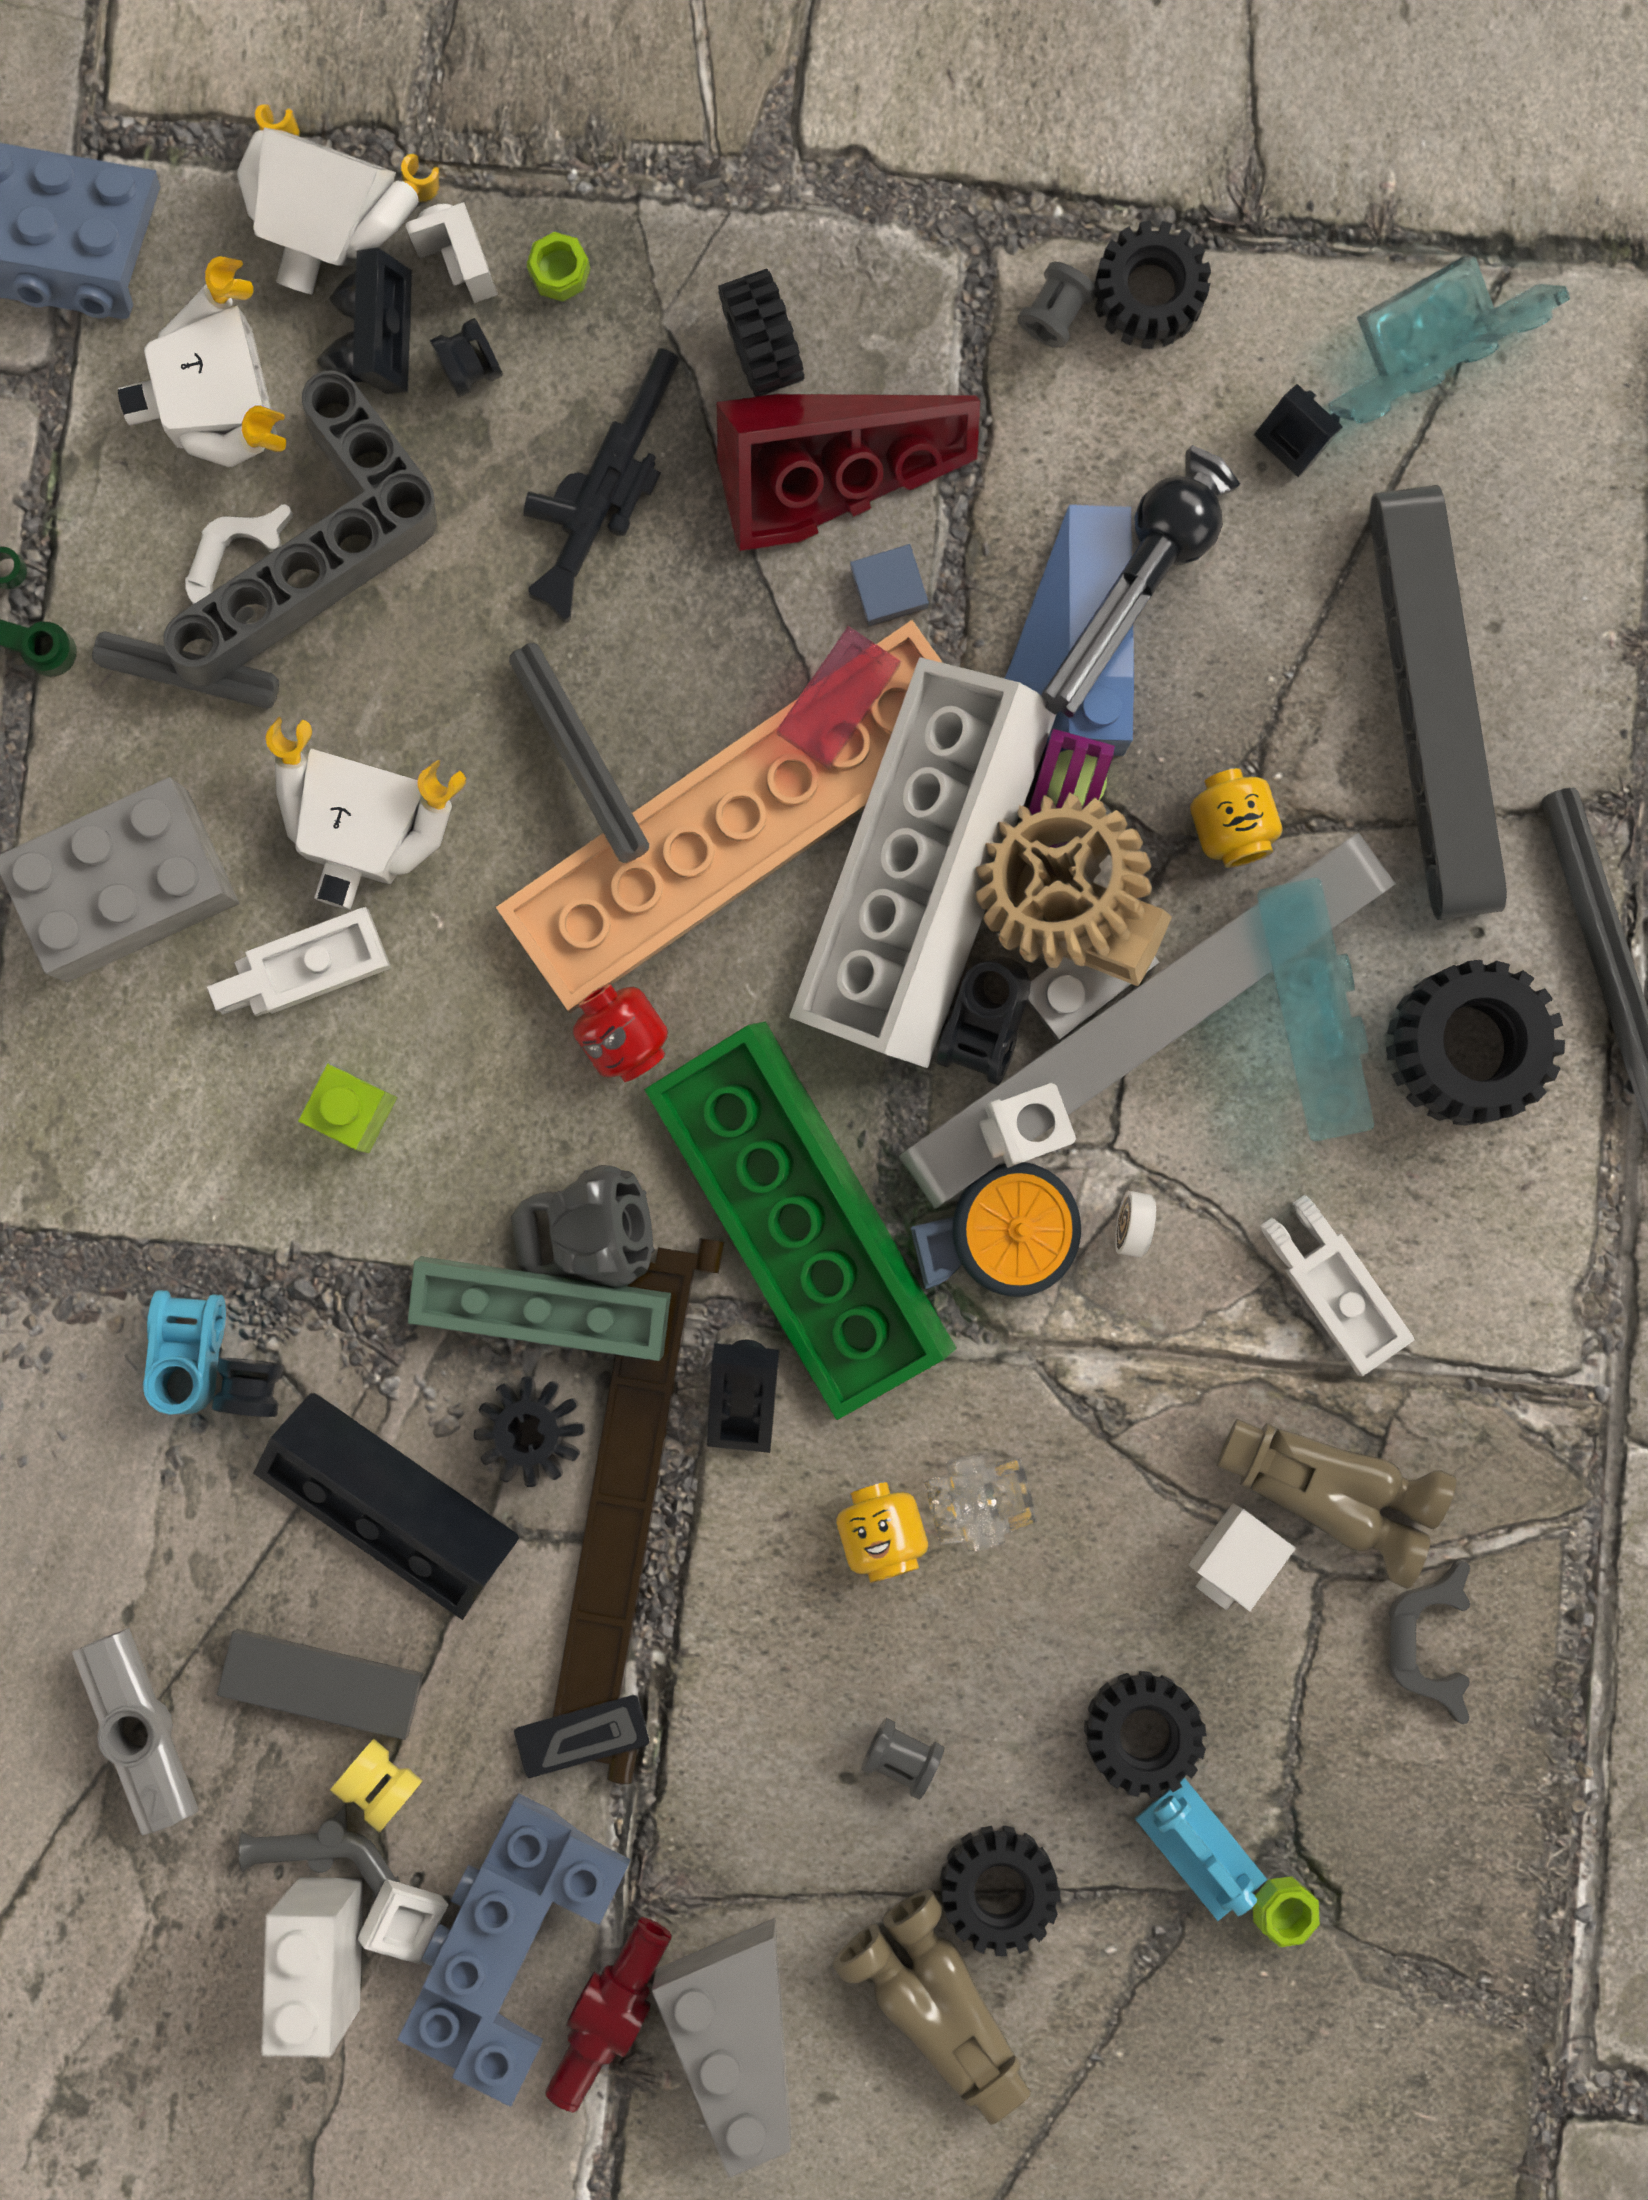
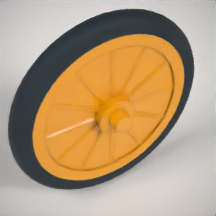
M1022 1162L1008 1168L1006 1163H1002L971 1183L962 1193L953 1218V1241L962 1266L981 1286L1004 1296H1029L1042 1292L1054 1285L1072 1265L1081 1240L1080 1213L1068 1187L1049 1170L1027 1162Z

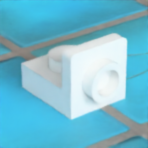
M464 202L454 206L450 204L431 206L423 210L417 219L405 224L418 256L425 257L442 251L454 286L465 282L474 303L497 296L477 234Z

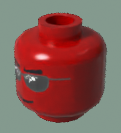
M608 983L590 993L579 1003L584 1013L573 1026V1035L596 1070L603 1077L620 1076L624 1082H628L641 1076L664 1058L665 1052L661 1047L668 1038V1029L639 988L626 987L615 991L611 983Z

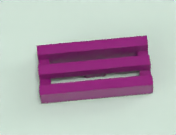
M1052 729L1028 808L1031 814L1034 815L1042 811L1040 805L1043 796L1047 795L1061 748L1072 750L1073 753L1056 804L1057 809L1062 808L1069 793L1074 795L1086 755L1097 757L1082 804L1083 810L1094 798L1099 800L1115 746ZM1071 841L1060 842L1049 847L1059 848Z

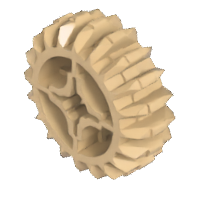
M1071 793L1067 796L1062 808L1057 809L1052 798L1044 795L1040 805L1041 812L1032 815L1027 807L1019 805L1017 813L1021 822L1017 826L1012 827L1008 823L999 822L1000 834L1005 839L1002 843H986L988 854L995 861L976 867L979 878L987 883L986 886L976 891V899L982 909L988 910L984 914L986 925L992 932L1000 931L998 939L1007 950L1011 951L1020 946L1019 953L1025 961L1033 963L1043 953L1048 966L1055 969L1061 963L1064 953H1069L1074 964L1083 967L1086 959L1084 950L1094 946L1100 956L1107 957L1110 950L1105 939L1111 934L1118 939L1128 941L1130 931L1123 921L1124 918L1143 919L1145 910L1137 898L1151 895L1152 886L1147 877L1143 876L1144 873L1150 870L1151 863L1147 853L1139 851L1143 842L1138 831L1133 830V828L1126 830L1127 821L1122 813L1115 810L1106 815L1104 804L1096 798L1082 810L1078 796H1074ZM1071 841L1059 848L1049 847L1060 842ZM1110 855L1112 857V875L1109 885L1100 899L1096 896L1092 883L1101 872L1099 864ZM1028 864L1034 872V877L1024 891L1027 897L1017 907V882L1024 867ZM1047 870L1057 878L1062 877L1066 881L1073 879L1080 892L1069 883L1065 885L1058 880L1053 882ZM1074 913L1080 915L1067 921L1054 922L1064 914Z

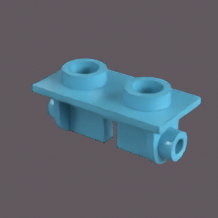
M1184 1777L1180 1781L1182 1788L1175 1792H1172L1171 1789L1167 1790L1162 1797H1159L1137 1815L1135 1820L1217 1921L1231 1910L1237 1916H1241L1256 1904L1257 1898L1252 1892L1266 1882L1267 1878Z

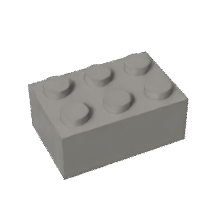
M171 777L0 854V875L44 973L67 983L240 904L189 791Z

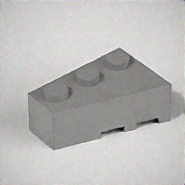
M773 1918L657 1968L652 1987L653 1995L729 2178L791 2151V2113L776 1918Z

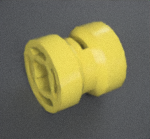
M373 1739L333 1785L330 1791L344 1803L355 1802L364 1810V1820L376 1831L380 1832L422 1783V1780L409 1768L398 1769L389 1761V1751ZM389 1774L392 1778L372 1801H369L366 1797L382 1778Z

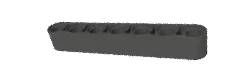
M1438 485L1375 493L1370 501L1371 533L1430 905L1437 920L1502 912L1505 909L1507 898L1506 879L1444 495Z

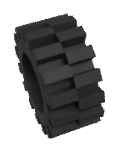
M1151 220L1140 222L1136 233H1133L1130 226L1120 231L1117 242L1113 239L1105 248L1103 258L1100 259L1094 282L1097 289L1094 297L1097 298L1095 310L1098 318L1106 316L1107 320L1104 328L1111 335L1117 329L1123 332L1121 342L1131 346L1133 337L1142 339L1141 348L1152 349L1155 340L1161 339L1163 347L1173 344L1178 333L1183 338L1191 330L1193 322H1197L1208 296L1211 283L1207 282L1211 269L1209 262L1202 263L1205 250L1200 242L1191 248L1189 241L1192 234L1182 228L1178 237L1170 234L1173 223L1162 221L1159 231H1151ZM1150 264L1162 267L1168 271L1175 284V294L1166 303L1158 306H1148L1138 302L1128 288V277L1136 268Z
M766 268L718 285L723 314L728 323L727 327L732 336L736 354L739 356L742 370L747 377L754 396H762L804 381V368L799 356L798 344L794 339V330L791 321L788 320L783 299H780L779 289L776 282L773 281L770 271Z
M1139 1671V1676H1130L1129 1673L1117 1676L1119 1681L1111 1686L1107 1682L1099 1689L1102 1694L1098 1700H1091L1088 1707L1090 1716L1084 1722V1732L1087 1736L1086 1746L1099 1772L1116 1789L1121 1787L1126 1790L1128 1795L1139 1797L1140 1793H1148L1150 1798L1162 1797L1161 1790L1170 1788L1172 1792H1175L1182 1788L1180 1781L1186 1775L1191 1779L1198 1771L1195 1763L1198 1758H1204L1206 1747L1202 1744L1203 1737L1207 1736L1205 1724L1201 1721V1713L1196 1704L1171 1679L1163 1675L1156 1677L1147 1671ZM1143 1709L1160 1713L1165 1717L1169 1726V1739L1166 1746L1159 1754L1150 1758H1138L1130 1755L1124 1750L1120 1740V1730L1125 1719L1133 1712Z
M992 1826L982 1827V1834L973 1837L971 1832L961 1838L962 1845L957 1850L952 1847L947 1855L948 1863L946 1868L942 1867L940 1877V1891L944 1912L949 1925L952 1924L954 1926L956 1935L963 1942L967 1939L972 1942L974 1950L985 1954L986 1948L994 1949L996 1956H1007V1949L1017 1947L1020 1954L1029 1950L1028 1942L1035 1938L1040 1942L1047 1935L1045 1927L1048 1922L1054 1925L1058 1915L1056 1902H1060L1058 1878L1043 1847L1040 1848L1036 1844L1033 1837L1027 1833L1021 1836L1016 1833L1015 1828L1003 1826V1831H993ZM991 1867H1009L1015 1870L1024 1881L1025 1891L1023 1899L1014 1910L1008 1913H990L984 1910L975 1899L974 1888L976 1881L984 1871Z

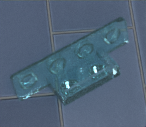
M1463 256L1357 316L1379 374L1330 401L1327 405L1331 414L1336 413L1340 418L1356 421L1357 424L1371 422L1382 417L1392 409L1390 402L1408 391L1410 393H1419L1441 383L1446 378L1444 371L1459 362H1475L1497 351L1500 347L1498 340L1514 331H1530L1550 321L1553 318L1551 310L1570 300L1567 287L1538 284L1494 308L1476 257Z
M1310 878L1261 889L1257 894V901L1309 1138L1317 1142L1372 1130L1374 1120L1359 1056L1369 1052L1366 1032L1361 1016L1351 1017L1346 992L1355 991L1353 973L1347 953L1337 955L1321 880Z

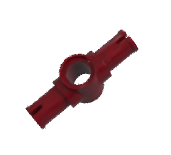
M645 1917L639 1918L615 1963L607 1965L601 1975L594 1971L585 1985L566 2023V2027L571 2029L567 2035L570 2045L545 2091L547 2099L557 2107L568 2112H577L602 2066L610 2064L616 2055L624 2058L633 2044L651 2006V2002L647 2001L650 1994L647 1984L672 1938L671 1933L659 1923Z

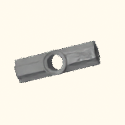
M130 1628L74 1650L72 1652L100 1725L97 1736L99 1749L106 1759L115 1764L141 1835L157 1832L194 1815L199 1811V1808L171 1738L173 1727L171 1714L167 1707L156 1699ZM126 1716L137 1717L145 1724L148 1731V1739L145 1746L134 1745L125 1736L123 1724Z

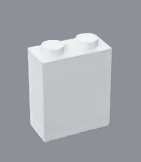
M299 1877L267 1914L262 2055L331 2057L359 2012L362 1945L357 1938L362 1929L364 1878Z

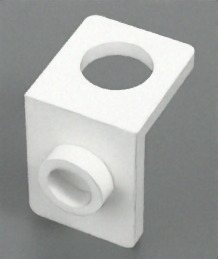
M1053 1083L1043 1085L1003 1101L998 1099L990 1102L985 1107L988 1119L980 1121V1127L992 1158L1003 1155L1007 1168L1071 1145L1076 1140L1058 1088ZM1030 1104L1045 1106L1054 1117V1130L1044 1141H1028L1018 1131V1114L1024 1107Z

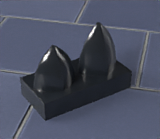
M378 247L357 251L356 271L347 276L329 297L330 302L338 311L354 319V331L348 332L335 340L318 357L316 361L325 371L340 372L348 376L353 382H366L385 394L408 392L412 270Z

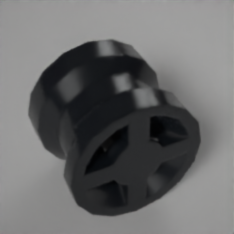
M475 318L463 323L461 331L451 337L439 335L429 340L458 398L470 393L472 384L483 378L494 381L503 376L497 359ZM476 340L486 362L480 363L470 341Z
M219 1358L217 1371L223 1380L221 1391L213 1397L212 1410L245 1416L276 1417L279 1403L273 1397L275 1383L283 1376L284 1365L251 1359ZM232 1369L268 1373V1378L233 1375Z

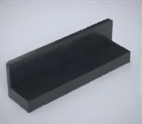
M310 1393L270 1437L253 1472L261 1480L461 1620L465 1618L474 1606L493 1574L519 1540L516 1532L317 1393Z

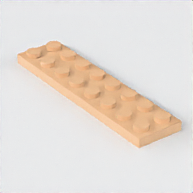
M913 620L900 627L635 810L632 814L649 843V850L644 855L632 862L622 863L614 853L606 836L602 833L496 906L500 915L569 1013L580 1007L579 1003L590 993L605 984L611 983L612 985L865 809L919 657L943 663Z

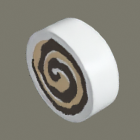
M1133 1191L1125 1193L1116 1224L1115 1248L1118 1254L1142 1257L1147 1253L1152 1241L1156 1221V1202L1152 1195Z

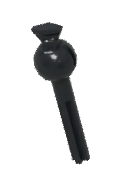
M1192 445L1185 452V476L1176 475L1157 482L1142 496L1134 516L1135 531L1141 544L1042 692L1041 697L1048 701L1045 707L1050 712L1056 715L1061 711L1068 718L1074 716L1172 564L1184 565L1196 561L1215 545L1223 526L1222 509L1217 497L1234 491L1241 484L1223 458Z

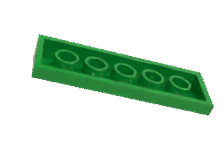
M766 1021L745 1026L644 1089L836 1421L945 1360L957 1349Z

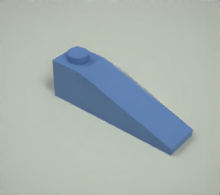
M1068 506L1005 679L1020 682L1035 692L1042 694L1132 557L1131 507ZM1133 625L1074 716L1068 718L1061 711L1057 713L1043 753L1046 752L1052 729H1057L1114 745L1113 756H1124L1133 741ZM1061 748L1060 753L1068 749Z

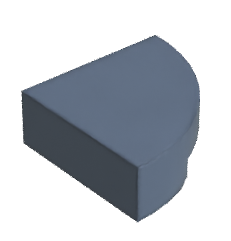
M954 1217L910 1227L925 1289L946 1281L962 1265L957 1256L953 1241L952 1227Z

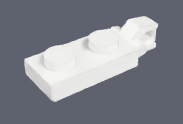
M364 907L246 951V957L234 962L239 975L207 986L215 1010L221 1011V1014L224 1015L251 1005L254 1015L259 1016L269 1012L273 1014L391 969L371 914Z

